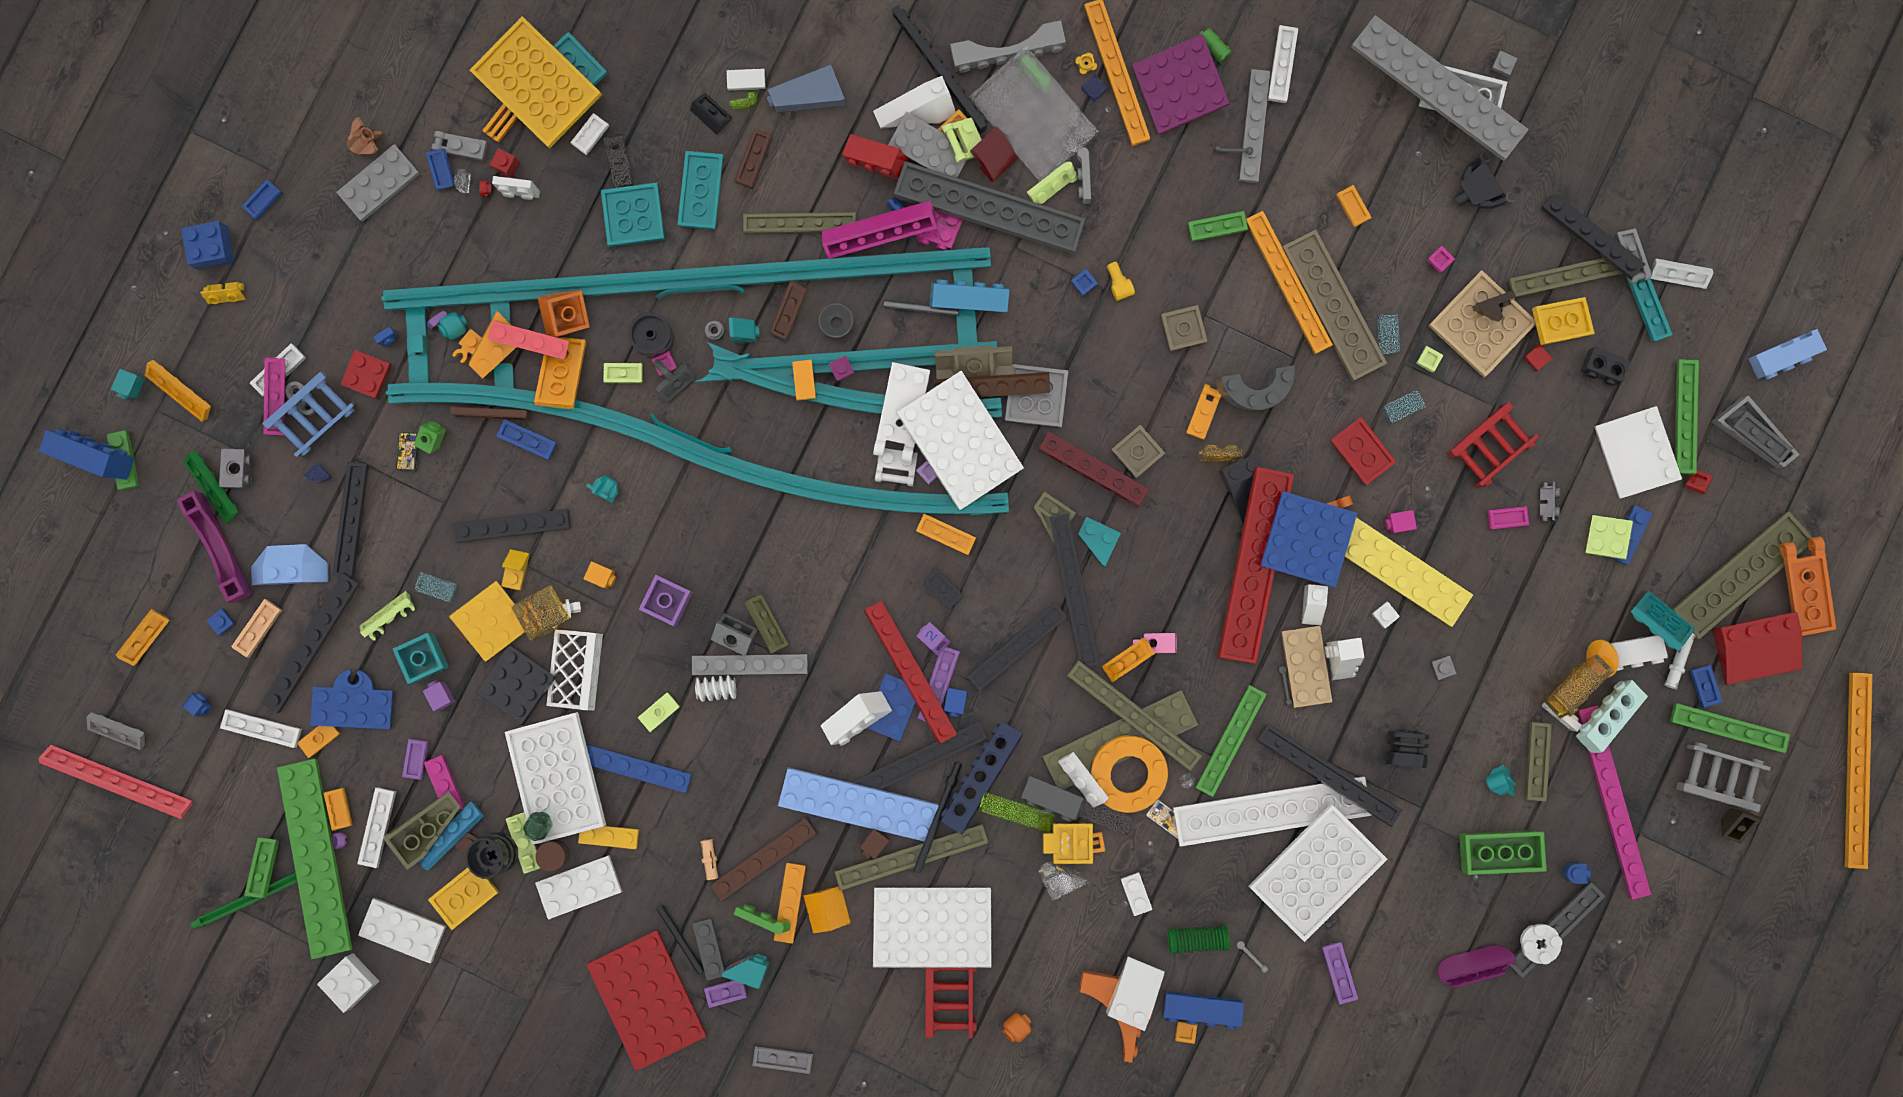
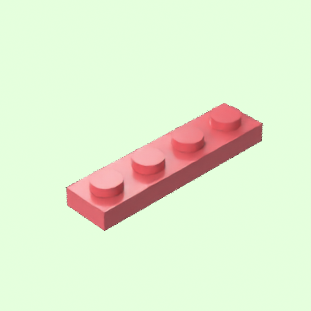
M492 321L488 340L564 360L569 341L496 321Z

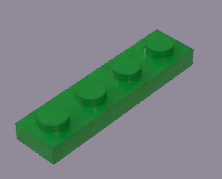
M196 450L188 453L183 463L226 524L232 522L238 513L235 504L227 497L224 488L219 487L215 475L209 471L204 459L198 455Z

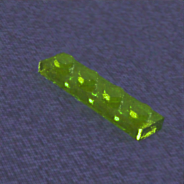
M984 792L979 807L981 812L1048 833L1055 814L1052 815L1041 809L988 792Z

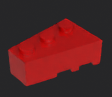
M851 134L842 153V156L849 165L862 167L895 181H898L904 162L911 163L899 148Z

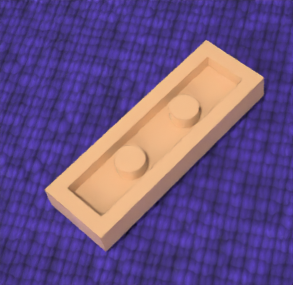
M264 599L231 647L245 657L250 658L282 612V609L269 600Z

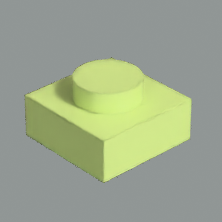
M1426 346L1416 364L1433 373L1443 355Z

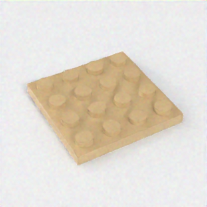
M1481 270L1428 326L1484 378L1536 323L1535 319L1515 300L1511 301V305L1500 308L1503 319L1499 322L1475 312L1472 307L1477 303L1506 293Z

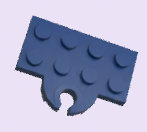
M351 669L341 673L336 678L333 687H313L310 725L391 729L394 690H375L371 676L364 671L358 670L359 682L355 685L349 681V677L352 674Z

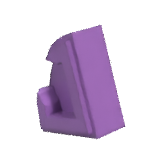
M441 311L427 322L428 328L430 330L435 328L439 324L440 318L446 316L447 313Z

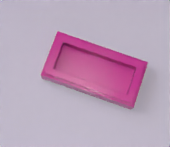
M1527 506L1487 511L1489 530L1529 525Z

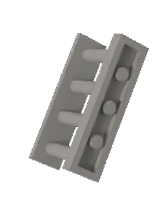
M1695 742V745H1687V749L1694 750L1695 754L1688 780H1685V783L1677 782V790L1745 810L1760 811L1761 805L1754 803L1753 795L1760 770L1770 771L1771 767L1765 766L1764 761L1752 759L1748 761L1707 749L1708 745ZM1704 753L1714 756L1707 785L1701 788L1697 786L1696 780ZM1722 759L1732 761L1733 764L1726 791H1723L1722 794L1716 792L1717 788H1715ZM1742 764L1752 767L1745 796L1739 799L1735 797L1734 790Z

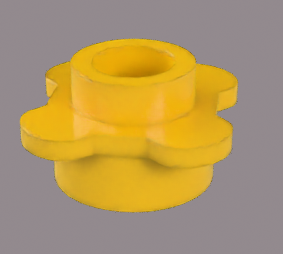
M1087 53L1076 58L1075 62L1079 65V72L1081 74H1086L1090 70H1096L1097 64L1094 63L1093 54Z

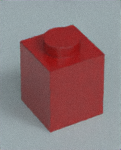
M499 148L490 163V166L496 172L508 178H513L520 165V161L515 156Z

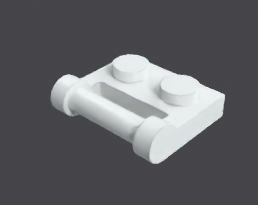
M885 448L883 456L878 457L875 482L888 481L907 484V486L913 487L918 453L913 452L910 463L901 461L903 451ZM883 468L908 471L909 475L907 477L882 472Z

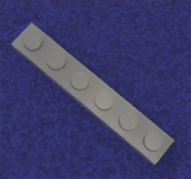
M1251 69L1242 149L1252 147L1253 153L1249 155L1242 152L1239 173L1240 182H1259L1270 71Z
M808 654L692 656V675L808 674Z

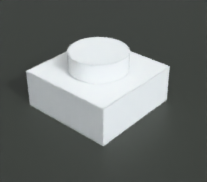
M1385 602L1372 613L1383 629L1400 617L1388 602Z

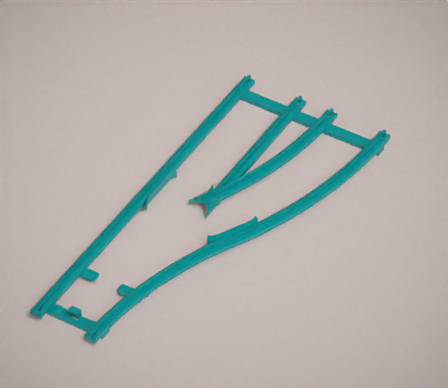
M990 247L383 290L381 299L384 302V309L386 311L405 309L407 324L409 383L388 384L386 395H388L389 404H476L522 409L564 417L627 435L697 465L745 482L835 504L897 512L971 514V516L1009 512L1008 493L988 494L987 492L959 510L949 494L907 493L868 489L815 480L770 469L726 455L732 453L730 447L718 448L659 422L653 413L650 416L658 426L617 411L575 400L574 409L535 406L536 392L514 388L513 366L510 363L498 364L494 368L495 386L430 383L426 308L490 303L491 320L496 310H498L510 322V302L538 300L537 297L551 293L582 290L583 297L662 291L656 296L657 299L661 300L667 295L735 290L744 294L746 291L739 287L741 285L952 270L954 284L955 281H966L967 285H973L972 269L991 268ZM960 309L959 316H956L958 344L749 359L752 357L751 354L738 355L707 342L713 349L714 366L708 371L709 374L701 380L694 381V383L743 380L772 391L796 397L792 364L795 361L812 360L813 374L833 373L829 363L845 355L853 371L891 369L892 362L914 367L936 366L935 351L989 345L997 347V341L977 342L975 310ZM814 382L816 399L807 400L849 410L882 414L885 395ZM979 397L986 410L997 409L995 411H988L992 418H1002L1001 398L981 399Z

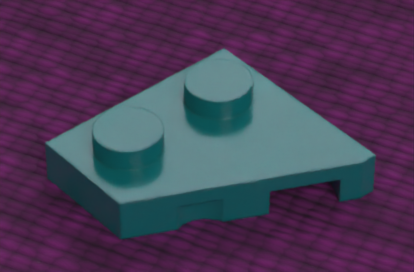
M1086 517L1078 535L1100 561L1101 565L1105 567L1121 533Z

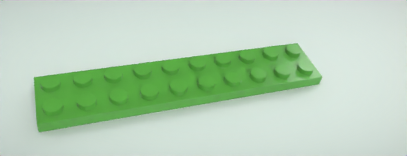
M318 759L278 767V777L311 959L353 950Z

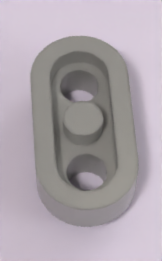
M296 381L289 383L285 389L286 396L290 399L295 395V391L297 389L300 390L304 385ZM302 400L295 404L298 407L297 410L303 415L312 416L316 413L312 408L307 410L308 404Z

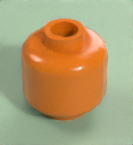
M1014 1013L1004 1022V1030L1002 1032L1012 1043L1014 1041L1020 1043L1031 1033L1030 1024L1032 1022L1027 1015Z

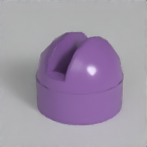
M332 834L334 849L347 845L348 841H345V838H347L346 834Z

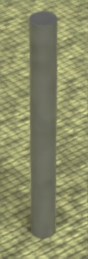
M884 300V308L959 316L960 309L931 307L930 305Z

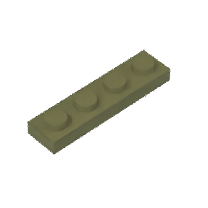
M1530 722L1525 789L1526 800L1547 802L1552 724Z

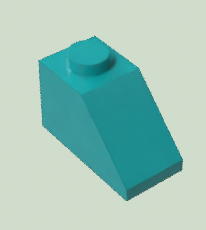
M729 318L730 338L734 344L757 342V337H760V327L756 325L754 320Z

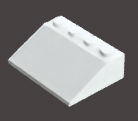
M1657 406L1594 427L1619 499L1682 479Z

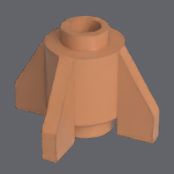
M356 117L352 122L347 146L356 154H374L378 149L373 141L378 139L382 132H372L369 128L363 127L364 124L360 117Z

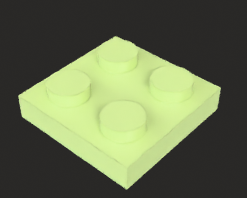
M1592 515L1586 554L1626 560L1633 521Z

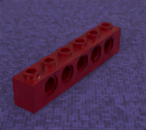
M1048 432L1038 450L1137 508L1149 490L1147 487L1051 432Z

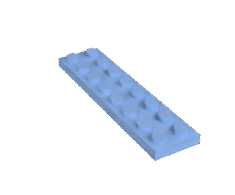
M789 767L787 768L778 803L780 807L925 841L939 806L937 803Z

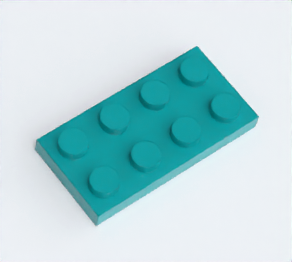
M685 151L678 227L716 230L724 161L723 154Z

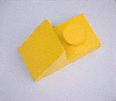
M510 549L502 564L505 571L501 587L522 591L530 553Z

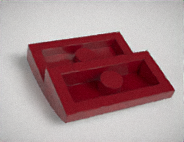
M997 126L970 150L971 154L982 165L980 167L981 171L991 182L1017 159L1009 141Z

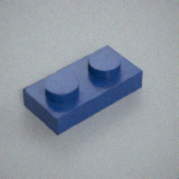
M1711 665L1689 670L1701 708L1722 703Z

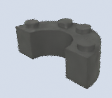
M1293 365L1268 370L1267 381L1258 390L1247 387L1242 381L1240 374L1214 379L1219 393L1232 406L1246 411L1262 410L1277 405L1287 396L1293 385L1295 367Z

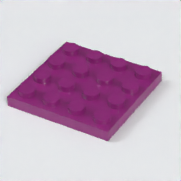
M1203 33L1132 64L1159 135L1230 105Z

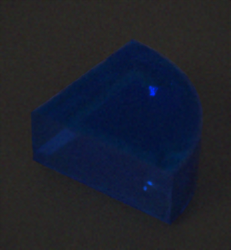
M316 463L303 475V477L313 482L327 481L332 477L319 463Z

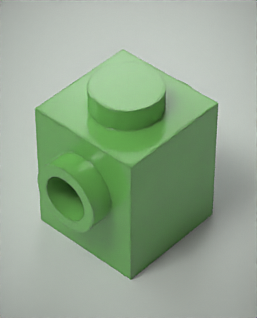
M428 421L420 426L414 446L429 454L435 452L441 446L446 429L436 422Z

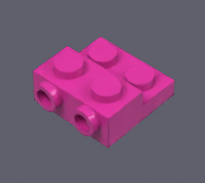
M935 211L938 229L916 234V239L923 245H934L940 251L952 250L963 219Z

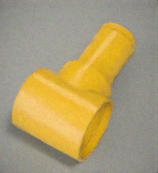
M1113 262L1107 265L1112 278L1111 289L1116 301L1134 295L1135 290L1132 282L1123 276L1118 263Z

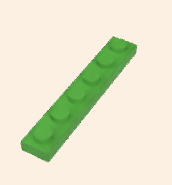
M1677 360L1675 460L1680 474L1694 475L1697 473L1699 360Z
M1248 685L1195 788L1212 797L1214 796L1267 695L1266 693Z
M1677 703L1673 705L1669 721L1781 753H1786L1790 734Z

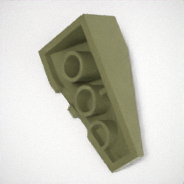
M448 791L387 833L383 840L408 870L425 857L461 806Z

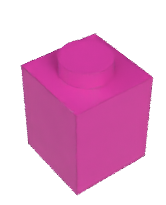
M1413 510L1386 515L1385 527L1386 530H1389V534L1417 529Z

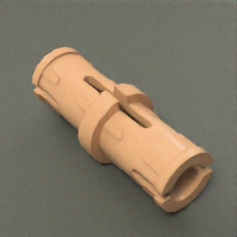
M713 839L700 841L703 859L701 860L705 866L706 880L717 879L719 876L716 867L717 856L714 854Z

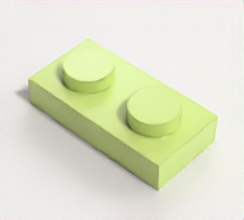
M604 363V383H643V364Z

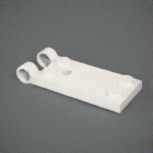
M892 362L873 455L883 456L886 440L905 444L901 461L911 463L915 441L904 424L901 427L896 425V421L900 419L896 412L926 394L930 370Z

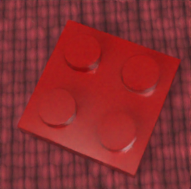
M354 350L340 385L378 399L392 364Z

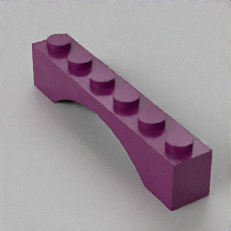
M192 491L177 499L176 501L184 517L196 531L210 556L216 572L218 586L226 602L237 603L253 595L204 494Z

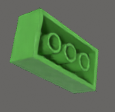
M1543 831L1459 833L1461 870L1464 874L1547 871Z

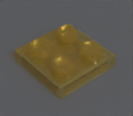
M1206 445L1199 452L1198 460L1237 461L1242 457V449H1238L1237 445H1226L1225 448H1218V445Z

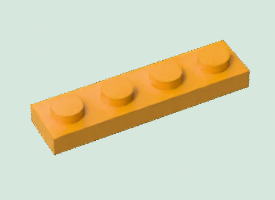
M154 360L147 363L144 376L201 422L208 419L211 406L206 401L202 400L191 389L181 383L178 378L171 375Z
M786 863L777 921L787 920L791 927L788 932L775 933L774 941L794 943L806 865Z

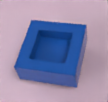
M1087 269L1071 280V283L1082 297L1098 285Z
M388 327L375 335L374 339L379 345L384 347L393 344L399 335L394 329Z
M220 609L206 620L218 636H221L236 624L225 609Z

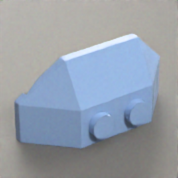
M307 544L267 546L251 566L252 586L329 582V563Z

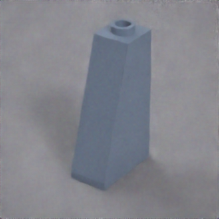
M831 65L768 89L770 95L767 96L770 107L775 108L776 112L846 105L845 98Z

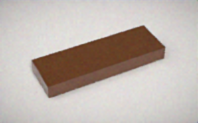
M757 129L753 130L736 175L735 183L753 189L772 139L771 134Z
M793 280L790 281L770 333L788 340L808 292V287Z

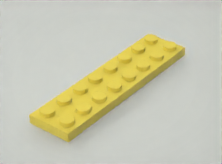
M1356 517L1345 557L1442 622L1453 627L1473 594Z

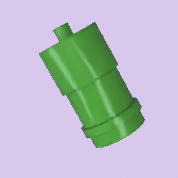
M1208 28L1205 32L1201 31L1199 35L1203 33L1210 54L1215 58L1216 62L1221 64L1231 54L1232 50L1220 40V37L1211 28Z

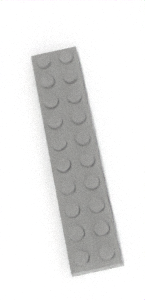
M1376 15L1351 46L1352 49L1503 161L1506 160L1529 130Z

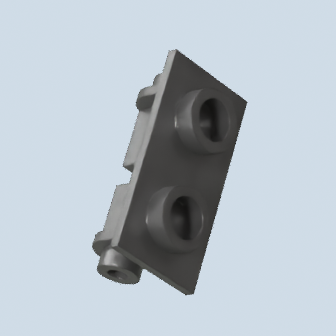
M1553 482V486H1550V483H1542L1540 487V500H1548V504H1540L1539 517L1541 521H1549L1552 518L1556 522L1557 517H1560V506H1557V498H1560L1561 491L1560 487H1557L1556 482Z

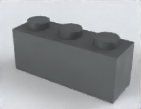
M1029 776L1021 798L1026 799V804L1036 807L1038 804L1043 807V811L1052 815L1054 812L1061 814L1060 818L1069 822L1072 819L1078 820L1086 800L1084 797L1033 776Z

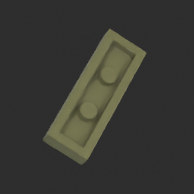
M762 594L744 603L771 654L789 645Z

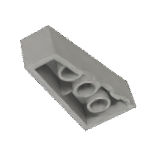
M1749 395L1738 399L1711 421L1776 468L1785 467L1799 456V453L1793 448L1784 460L1777 464L1731 427L1743 412L1747 411L1793 448Z

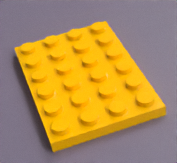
M521 17L470 69L549 149L602 96V93L524 17Z

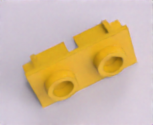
M239 282L225 283V289H223L222 284L207 285V287H204V291L200 292L208 304L246 300L241 292L244 290V285Z

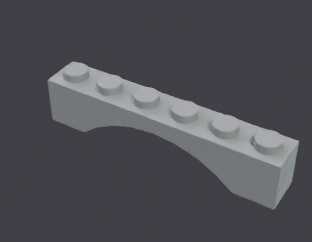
M1060 20L1042 24L1031 37L1009 47H985L967 40L950 44V51L955 72L960 71V73L970 71L971 68L978 67L983 69L995 63L1002 65L1013 59L1020 61L1026 55L1039 57L1050 51L1057 53L1065 48L1066 40Z

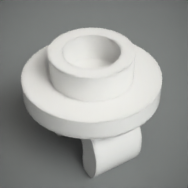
M565 599V603L562 604L563 615L571 618V613L581 612L580 602L569 604V599Z

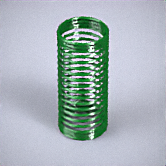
M1211 926L1210 928L1196 927V929L1193 927L1192 929L1182 928V930L1180 928H1169L1168 943L1171 954H1177V942L1179 954L1181 949L1182 953H1184V943L1186 953H1188V949L1189 953H1191V944L1193 953L1195 949L1198 953V945L1200 952H1202V949L1205 952V945L1207 952L1209 949L1212 952V946L1214 952L1216 949L1219 951V946L1221 951H1229L1230 937L1227 926H1214L1213 928ZM1207 929H1208V932H1209V943H1208Z

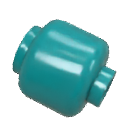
M452 312L440 318L437 327L444 339L454 340L466 333L465 326L468 324L463 315L459 316L456 312Z

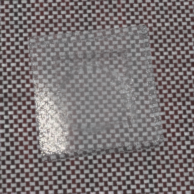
M458 169V173L454 177V185L460 192L469 193L470 174L466 169Z

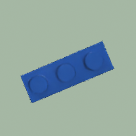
M505 419L496 437L547 460H550L557 446L556 442Z
M1636 505L1632 506L1626 520L1633 521L1626 560L1611 559L1624 565H1629L1653 513Z

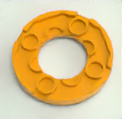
M1123 735L1109 740L1097 751L1092 760L1090 774L1108 796L1107 801L1104 803L1106 806L1119 812L1130 813L1146 809L1159 799L1167 783L1168 768L1163 754L1151 741L1143 737ZM1125 756L1140 758L1148 769L1145 784L1134 792L1120 791L1111 781L1113 765Z

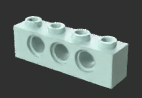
M1633 680L1619 681L1614 686L1613 692L1603 699V704L1593 711L1590 720L1580 727V732L1576 737L1591 753L1603 752L1648 696Z

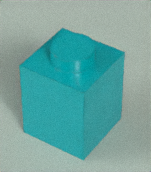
M119 369L110 390L118 392L116 396L128 400L129 397L137 399L145 378Z

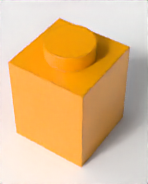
M591 561L584 580L608 589L609 586H613L616 580V576H614L616 572Z

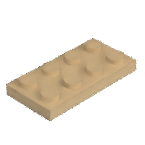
M1320 626L1281 631L1293 708L1332 702Z

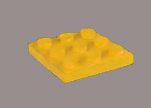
M497 581L449 616L485 662L532 627L531 623Z

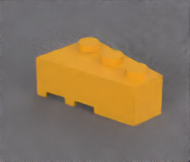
M496 310L469 361V366L482 379L516 348L515 346L488 340L492 321L513 326L498 310Z

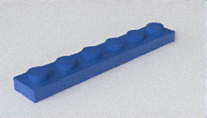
M586 744L591 766L680 792L687 793L692 777L691 773Z

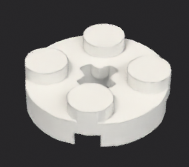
M1535 924L1528 926L1522 932L1520 943L1526 958L1538 964H1549L1559 955L1562 939L1552 927L1546 924ZM1544 939L1545 946L1538 949L1536 941Z

